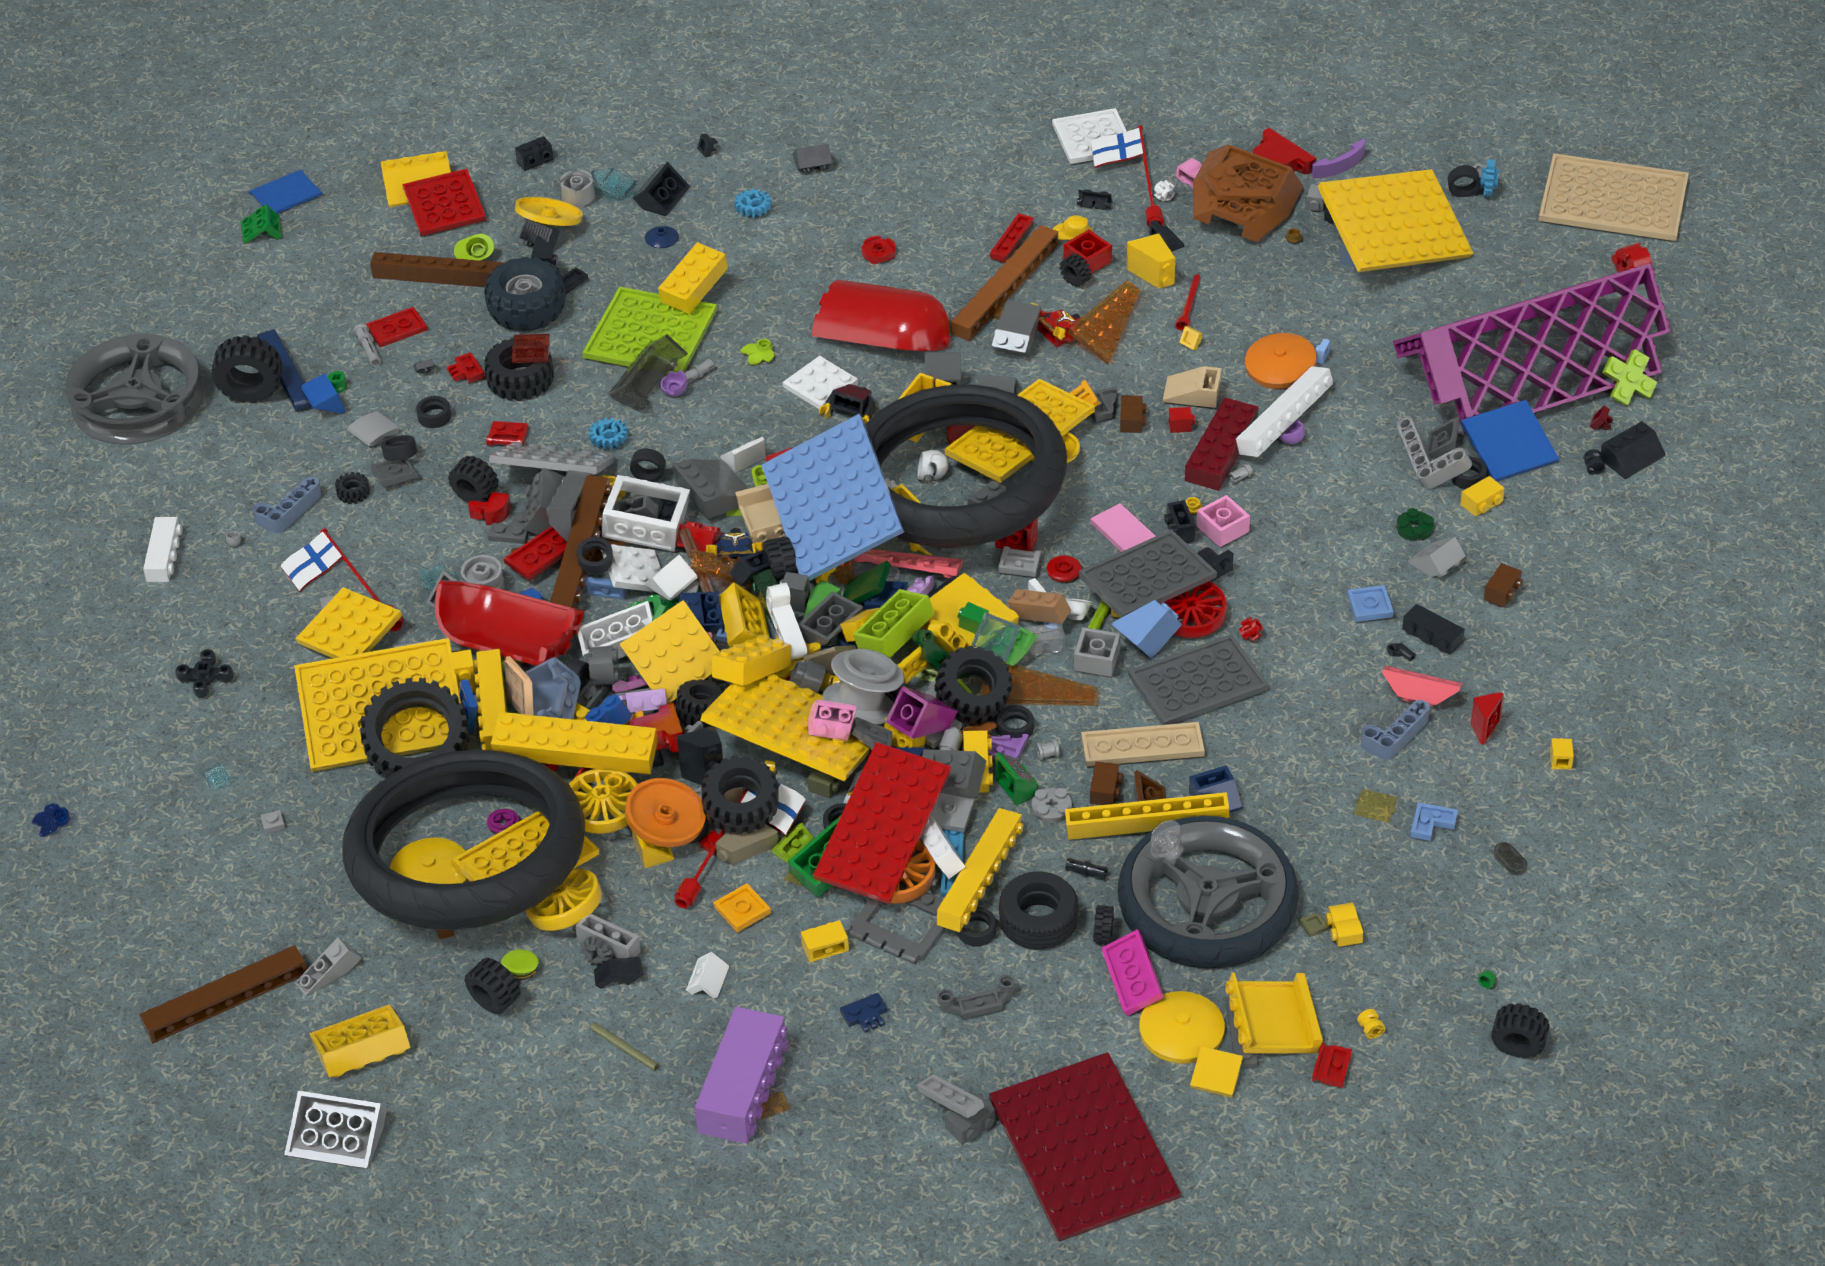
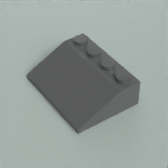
M688 459L673 465L677 485L690 490L689 499L706 519L738 508L735 492L749 489L725 461Z

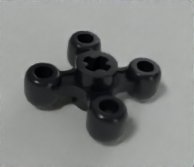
M205 649L200 653L201 661L197 662L194 668L181 664L175 669L176 677L180 682H187L190 679L197 680L193 684V692L199 698L208 695V685L214 679L229 682L234 676L233 669L228 664H223L219 668L212 667L216 663V656L211 649Z

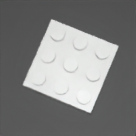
M818 356L783 381L785 389L818 409L820 406L826 405L825 402L834 389L848 384H858L856 377L821 356Z
M611 545L613 563L608 572L613 587L655 592L645 585L649 579L661 570L655 550ZM601 550L603 558H605L606 552Z

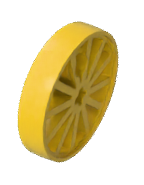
M593 769L578 775L569 783L578 798L584 818L591 815L589 820L585 819L586 832L605 834L618 831L628 825L625 813L622 814L619 810H625L626 800L630 793L624 792L629 789L632 790L638 785L630 775L622 771ZM600 780H604L605 785H601ZM596 782L597 786L592 788L588 783ZM581 788L586 793L578 792L577 790ZM607 811L615 818L609 820ZM602 812L604 821H597Z
M573 869L563 884L549 897L525 912L532 924L541 930L555 931L573 926L591 914L599 905L602 898L599 881L596 875L589 870Z

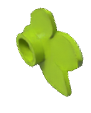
M760 339L757 341V344H747L740 350V353L749 355L748 363L750 365H758L763 360L770 362L774 358L773 345L768 339Z

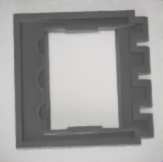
M900 881V891L908 889L904 885V883ZM925 892L922 896L905 902V904H912L919 907L921 911L937 915V910L944 899ZM870 898L850 925V936L862 942L867 937V944L878 949L884 946L885 952L897 957L902 954V959L910 963L916 964L918 960L923 961L946 928L938 926L936 920L920 944L869 923V920L873 919L883 905V902Z

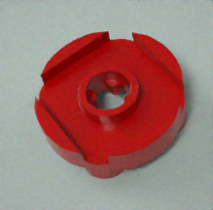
M872 236L865 239L864 245L861 246L862 256L874 265L895 257V243L888 237L882 239L881 236Z

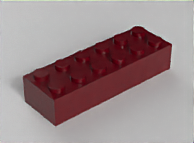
M1226 397L1223 399L1185 465V482L1217 491L1220 490L1240 455L1236 438L1258 418L1259 406Z

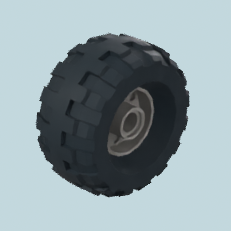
M535 257L514 258L504 264L501 263L496 267V270L491 271L487 284L484 287L486 306L490 316L498 324H502V327L511 328L515 331H533L537 328L548 326L550 322H554L558 318V315L565 306L566 295L562 275L548 261L544 262L542 259Z

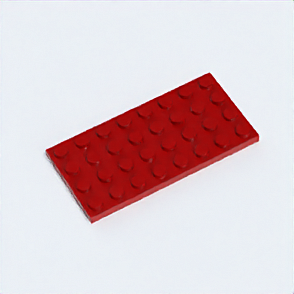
M876 742L817 865L813 878L890 904L949 777L951 766Z

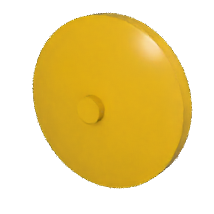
M523 197L518 199L515 204V211L519 215L547 226H572L582 221L583 212L578 207L560 200L545 197Z
M424 838L406 845L394 856L389 867L405 877L427 883L455 884L469 881L452 865V859L465 852V849L456 842L445 838Z
M1187 991L1163 994L1164 998L1146 1006L1142 1011L1139 1022L1142 1042L1152 1054L1165 1061L1179 1064L1197 1062L1201 1046L1217 1050L1223 1041L1225 1032L1223 1015L1212 1001L1202 995Z

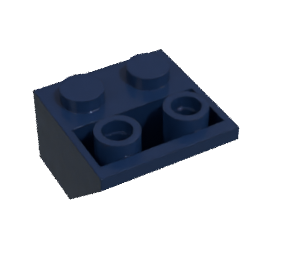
M718 592L680 594L678 603L684 600L706 632H712L723 627Z
M1227 765L1189 777V793L1191 796L1227 792L1229 813L1242 809L1235 779Z

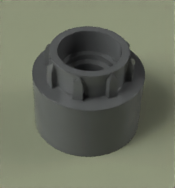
M809 659L797 661L792 670L790 681L798 685L799 688H808L817 693L823 682L826 666Z

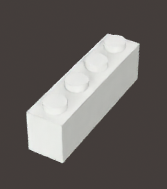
M155 517L143 568L146 582H169L170 575L174 573L173 561L177 559L176 548H179V535H182V525L178 523L177 517Z
M930 816L921 839L936 864L950 879L965 868V865L942 828Z

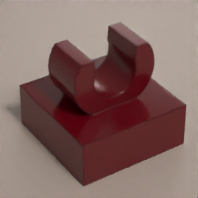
M1605 405L1593 415L1590 427L1596 430L1601 426L1602 429L1608 430L1611 427L1610 423L1613 421V418L1608 415L1610 409Z

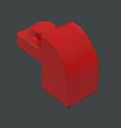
M491 492L488 502L470 501L468 504L470 518L485 520L486 525L501 523L507 518L511 509L510 495Z

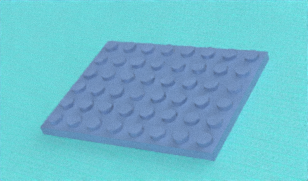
M860 414L762 464L786 537L790 539L793 545L798 572L802 575H808L809 581L904 533Z

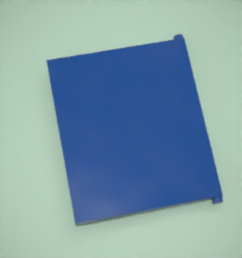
M298 170L248 192L262 206L267 204L276 213L322 195V192L304 174L303 170Z

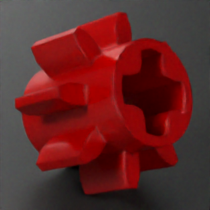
M1249 617L1240 622L1242 627L1239 628V632L1245 640L1250 639L1252 642L1262 636L1260 632L1263 631V626L1257 618L1252 620Z

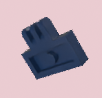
M879 993L840 1007V1013L849 1027L859 1024L864 1033L869 1031L867 1024L870 1025L872 1030L877 1028L875 1021H877L880 1027L884 1025L880 1015L887 1012V1006Z

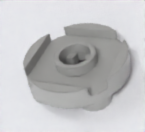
M1063 788L1039 789L1035 792V796L1032 799V813L1036 818L1038 816L1046 823L1063 821L1066 817L1065 809L1072 808L1071 798ZM1051 803H1052V804H1055V805H1054L1053 808H1050V806H1049L1048 804H1051Z

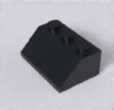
M666 162L655 170L633 199L643 210L666 216L690 185L669 162Z
M1643 421L1602 443L1601 446L1604 463L1624 479L1629 478L1666 455L1655 430Z
M714 726L676 736L680 774L683 779L701 785L706 772L709 769L711 770V766L715 763L720 764L721 760H723L722 742Z

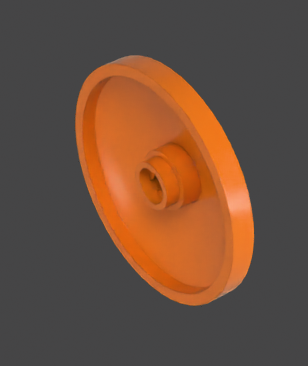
M1276 333L1265 336L1253 343L1245 356V367L1250 378L1259 385L1272 389L1289 388L1311 366L1316 367L1317 365L1316 351L1313 345L1307 339L1291 333Z
M667 778L649 779L635 786L627 797L624 810L629 827L638 837L648 843L662 847H678L690 843L701 833L706 819V815L703 812L702 799L684 783Z

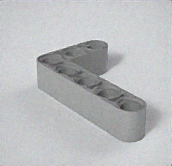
M1403 416L1398 420V430L1416 475L1425 488H1434L1469 470L1472 466V461L1463 448H1456L1431 461L1420 431L1410 416Z

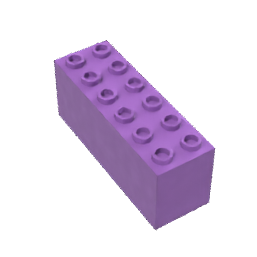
M740 1007L734 1008L695 1105L698 1133L746 1144L750 1136H754L756 1120L762 1116L763 1102L768 1101L769 1087L774 1085L776 1079V1068L779 1069L781 1067V1055L788 1049L789 1040L786 1039L788 1027L785 1026L783 1016Z

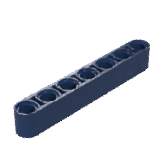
M272 329L257 334L259 340L267 341L268 345H272L281 356L282 372L280 383L295 411L312 407L301 388L304 382L276 330Z

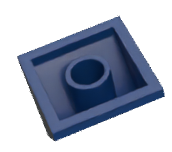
M325 373L302 384L301 388L314 409L345 413L338 393Z

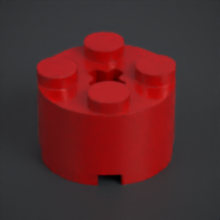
M1639 242L1617 249L1611 257L1617 272L1649 263L1652 266V259L1646 247L1642 248Z

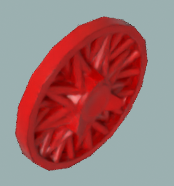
M1067 555L1054 557L1047 564V574L1058 582L1073 581L1079 577V571L1082 570L1079 560Z

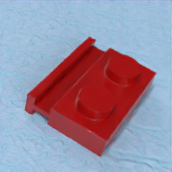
M1321 1043L1312 1081L1319 1080L1323 1084L1343 1088L1352 1056V1049L1336 1045L1327 1046L1325 1043Z

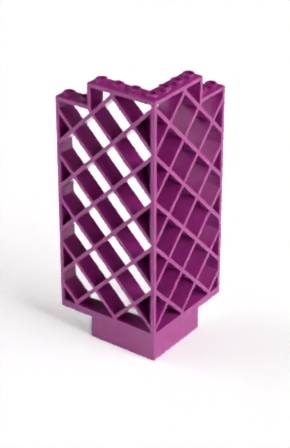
M1649 263L1393 341L1397 358L1419 353L1434 405L1454 400L1461 423L1463 419L1480 414L1477 412V409L1486 392L1504 401L1502 407L1520 402L1516 398L1525 379L1543 389L1535 408H1531L1533 413L1614 388L1617 381L1614 380L1611 384L1595 375L1604 355L1607 357L1613 356L1626 363L1631 351L1634 349L1639 351L1642 346L1644 355L1649 357L1647 363L1649 371L1644 369L1643 374L1649 377L1662 373L1661 363L1657 358L1656 346L1652 338L1669 333L1670 324L1668 319H1666L1665 306L1661 301L1660 289L1654 278V269ZM1638 285H1645L1649 300L1635 292ZM1615 292L1622 295L1613 314L1596 304L1601 296ZM1630 300L1648 310L1639 329L1622 320ZM1576 304L1583 307L1574 326L1556 316L1559 309ZM1591 312L1609 322L1600 341L1583 332ZM1537 316L1544 319L1535 338L1517 328L1520 321ZM1655 320L1658 332L1647 335ZM1552 324L1570 334L1561 354L1543 344ZM1500 328L1505 332L1496 351L1478 341L1481 333ZM1617 328L1634 337L1626 357L1608 347ZM1513 336L1531 346L1522 366L1503 356ZM1460 340L1465 345L1457 360L1452 342ZM1578 340L1595 349L1587 369L1569 359ZM1473 348L1491 358L1482 378L1464 368ZM1539 352L1557 362L1548 381L1530 372ZM1499 364L1517 374L1508 394L1490 384ZM1565 367L1582 377L1574 396L1556 387ZM1462 377L1478 386L1470 403ZM1590 383L1600 387L1587 391ZM1551 395H1554L1555 397L1560 399L1558 401L1547 404Z

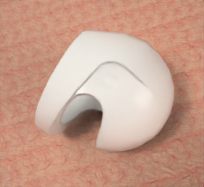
M938 450L921 452L918 465V479L923 481L925 475H932L934 480L942 478L948 470V459Z

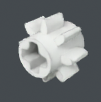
M1167 180L1160 181L1155 186L1154 190L1157 193L1154 196L1162 202L1169 201L1174 197L1175 192L1173 189L1175 186Z

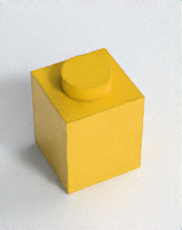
M1552 738L1550 746L1551 769L1572 770L1574 757L1572 739Z

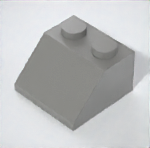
M1456 537L1432 542L1410 558L1408 562L1427 576H1438L1439 578L1446 575L1449 568L1458 566L1461 563L1460 560L1466 555Z

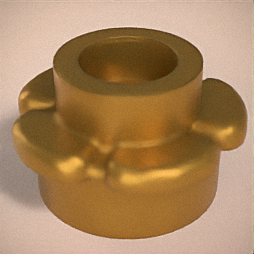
M1291 228L1287 231L1285 239L1291 243H1297L1302 240L1301 231L1297 228Z

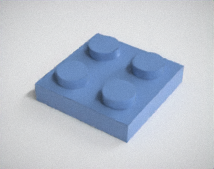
M1385 585L1347 590V597L1356 622L1393 617L1394 611Z

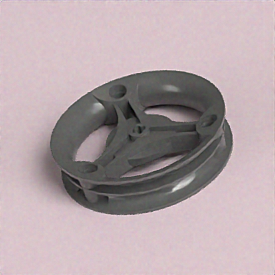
M154 334L122 336L93 347L83 354L71 367L65 385L66 394L71 403L72 416L77 426L88 436L111 444H140L168 436L182 428L194 417L203 400V386L198 376V364L193 353L185 345L174 339ZM131 362L127 371L116 376L108 386L92 393L85 391L90 382L104 371L114 366ZM164 363L176 366L185 375V388L171 394L162 390L160 378L151 372V368ZM119 407L125 409L143 407L157 411L146 416L130 419L108 418L96 414Z

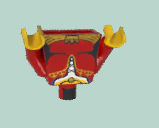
M1062 309L1054 312H1044L1041 310L1037 330L1058 348L1065 342L1071 343L1077 335V324L1081 323V317L1077 313L1070 316Z

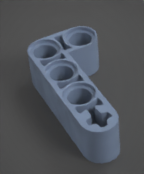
M307 477L275 507L264 502L254 505L253 513L256 524L273 533L283 532L321 497L322 493L318 478Z
M1416 700L1385 731L1374 725L1364 726L1361 733V747L1383 760L1392 759L1427 724L1430 711L1429 703L1424 700Z

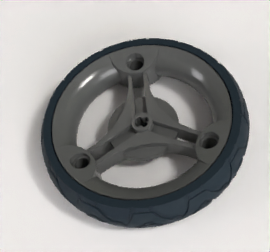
M1219 816L1181 818L1152 830L1129 852L1121 868L1118 880V901L1123 918L1130 930L1133 932L1138 929L1146 947L1157 955L1189 967L1207 969L1226 968L1246 963L1263 955L1286 934L1292 924L1298 905L1299 892L1296 874L1283 850L1274 840L1259 829L1238 820ZM1196 850L1221 851L1244 859L1256 869L1228 872L1216 866L1195 865L1179 856V854ZM1165 874L1177 884V898L1183 908L1190 912L1188 922L1173 925L1155 910L1148 893L1151 878ZM1260 893L1267 900L1259 916L1242 928L1214 934L1209 928L1214 917L1229 912L1234 908L1238 899ZM1196 916L1204 917L1202 924L1195 922Z

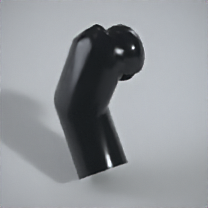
M1390 643L1387 646V652L1391 656H1403L1410 662L1416 657V654L1402 643Z

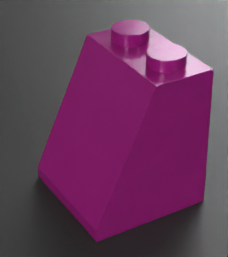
M902 686L885 722L915 739L949 729L958 711L932 695Z

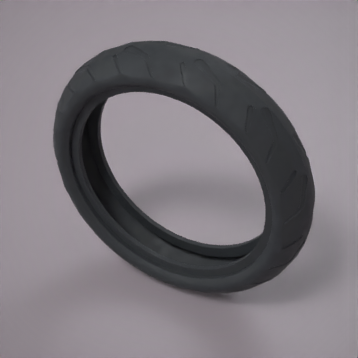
M969 384L944 385L921 390L898 399L881 409L865 424L880 467L887 456L906 440L932 429L954 425H976L1000 430L1020 440L1035 457L1031 469L1019 483L999 496L979 503L962 506L927 505L909 500L888 487L904 529V533L896 537L906 542L924 546L960 548L1003 539L1031 524L1055 500L1061 490L1067 471L1066 446L1060 431L1052 419L1037 405L1021 396L995 387Z
M478 749L449 752L419 760L396 771L378 783L362 798L352 812L343 835V864L355 891L372 908L391 919L427 929L456 930L477 928L509 919L531 909L549 897L563 884L581 855L585 835V818L578 798L570 785L555 771L533 759L494 750ZM492 794L514 798L537 809L549 822L545 837L538 847L524 860L501 873L471 882L436 884L417 881L395 872L378 856L381 845L387 835L405 817L431 803L455 796Z

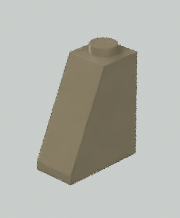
M765 825L764 828L760 830L755 829L753 833L749 834L748 832H742V834H736V832L726 833L716 842L717 857L723 862L734 865L772 849L779 842L778 831Z

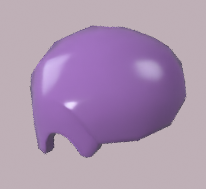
M678 370L677 373L670 371L661 381L662 391L670 397L682 395L688 386L686 374L682 370Z
M1299 420L1293 422L1279 436V439L1289 445L1299 443L1305 436L1304 423H1301Z

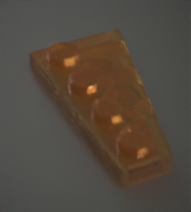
M695 550L689 555L691 569L736 583L729 572L742 557L737 559H731L729 555L717 557L714 553ZM760 580L744 585V587L758 591L761 583Z

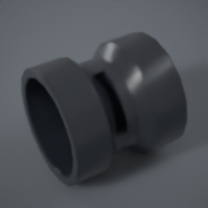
M1592 449L1584 454L1583 459L1590 475L1601 474L1605 470L1603 457L1599 450Z

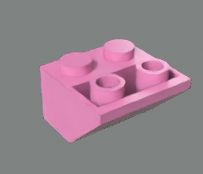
M817 699L811 706L807 721L809 735L848 741L857 708L856 705Z

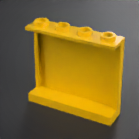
M965 573L929 598L935 613L930 619L950 623L975 648L978 646L984 647L995 639L996 636L1006 630L1009 622L1018 625L1019 616L1014 610L1008 608L1000 599L994 597L986 588H983L975 579ZM968 602L989 610L988 623L979 636L958 627L959 618L957 616L959 610L964 608Z
M1231 973L1229 981L1226 982L1225 990L1226 994H1229L1230 1010L1234 1013V1026L1238 1029V1042L1242 1045L1244 1053H1318L1323 1039L1305 973H1296L1294 981H1237L1235 973Z

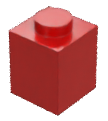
M1191 407L1169 408L1168 422L1170 433L1192 432V425H1195V414H1191Z

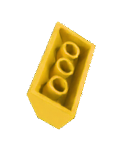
M733 582L719 596L728 645L733 647L735 644L744 643L745 640L754 639L758 635H767L770 638L762 601Z

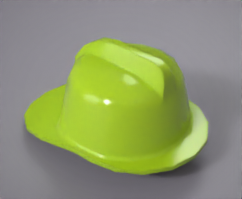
M476 234L462 239L454 247V256L456 259L485 260L494 250L493 240L486 234Z

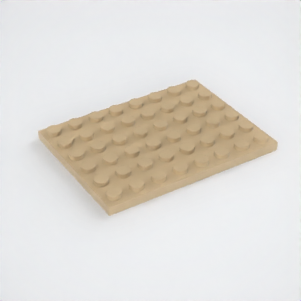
M1553 153L1538 221L1676 241L1689 173Z

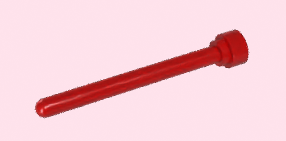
M1195 274L1182 316L1177 318L1175 324L1177 330L1184 331L1185 326H1190L1189 314L1200 281L1199 274Z

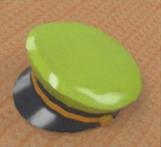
M516 949L505 954L501 963L512 973L520 986L527 983L536 974L539 959L531 951Z

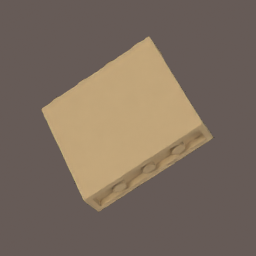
M768 484L735 492L739 511L753 543H764L766 540L786 536Z

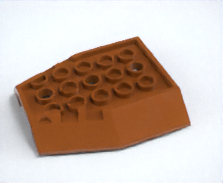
M1228 144L1208 153L1193 181V219L1210 224L1213 216H1218L1244 226L1241 237L1258 242L1288 219L1303 189V185L1291 167ZM1240 153L1247 162L1246 168L1235 171L1249 189L1265 186L1272 195L1271 201L1267 202L1264 199L1250 201L1246 198H1241L1240 201H1219L1203 180V175L1210 169Z

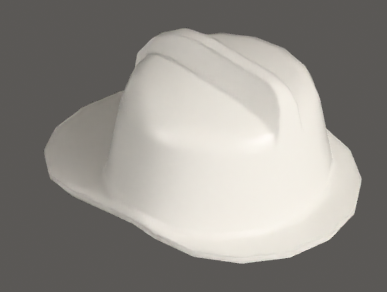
M1065 597L1071 609L1067 618L1070 620H1082L1087 616L1090 605H1093L1094 602Z

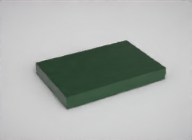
M885 561L849 580L843 597L859 604L882 592L891 564Z

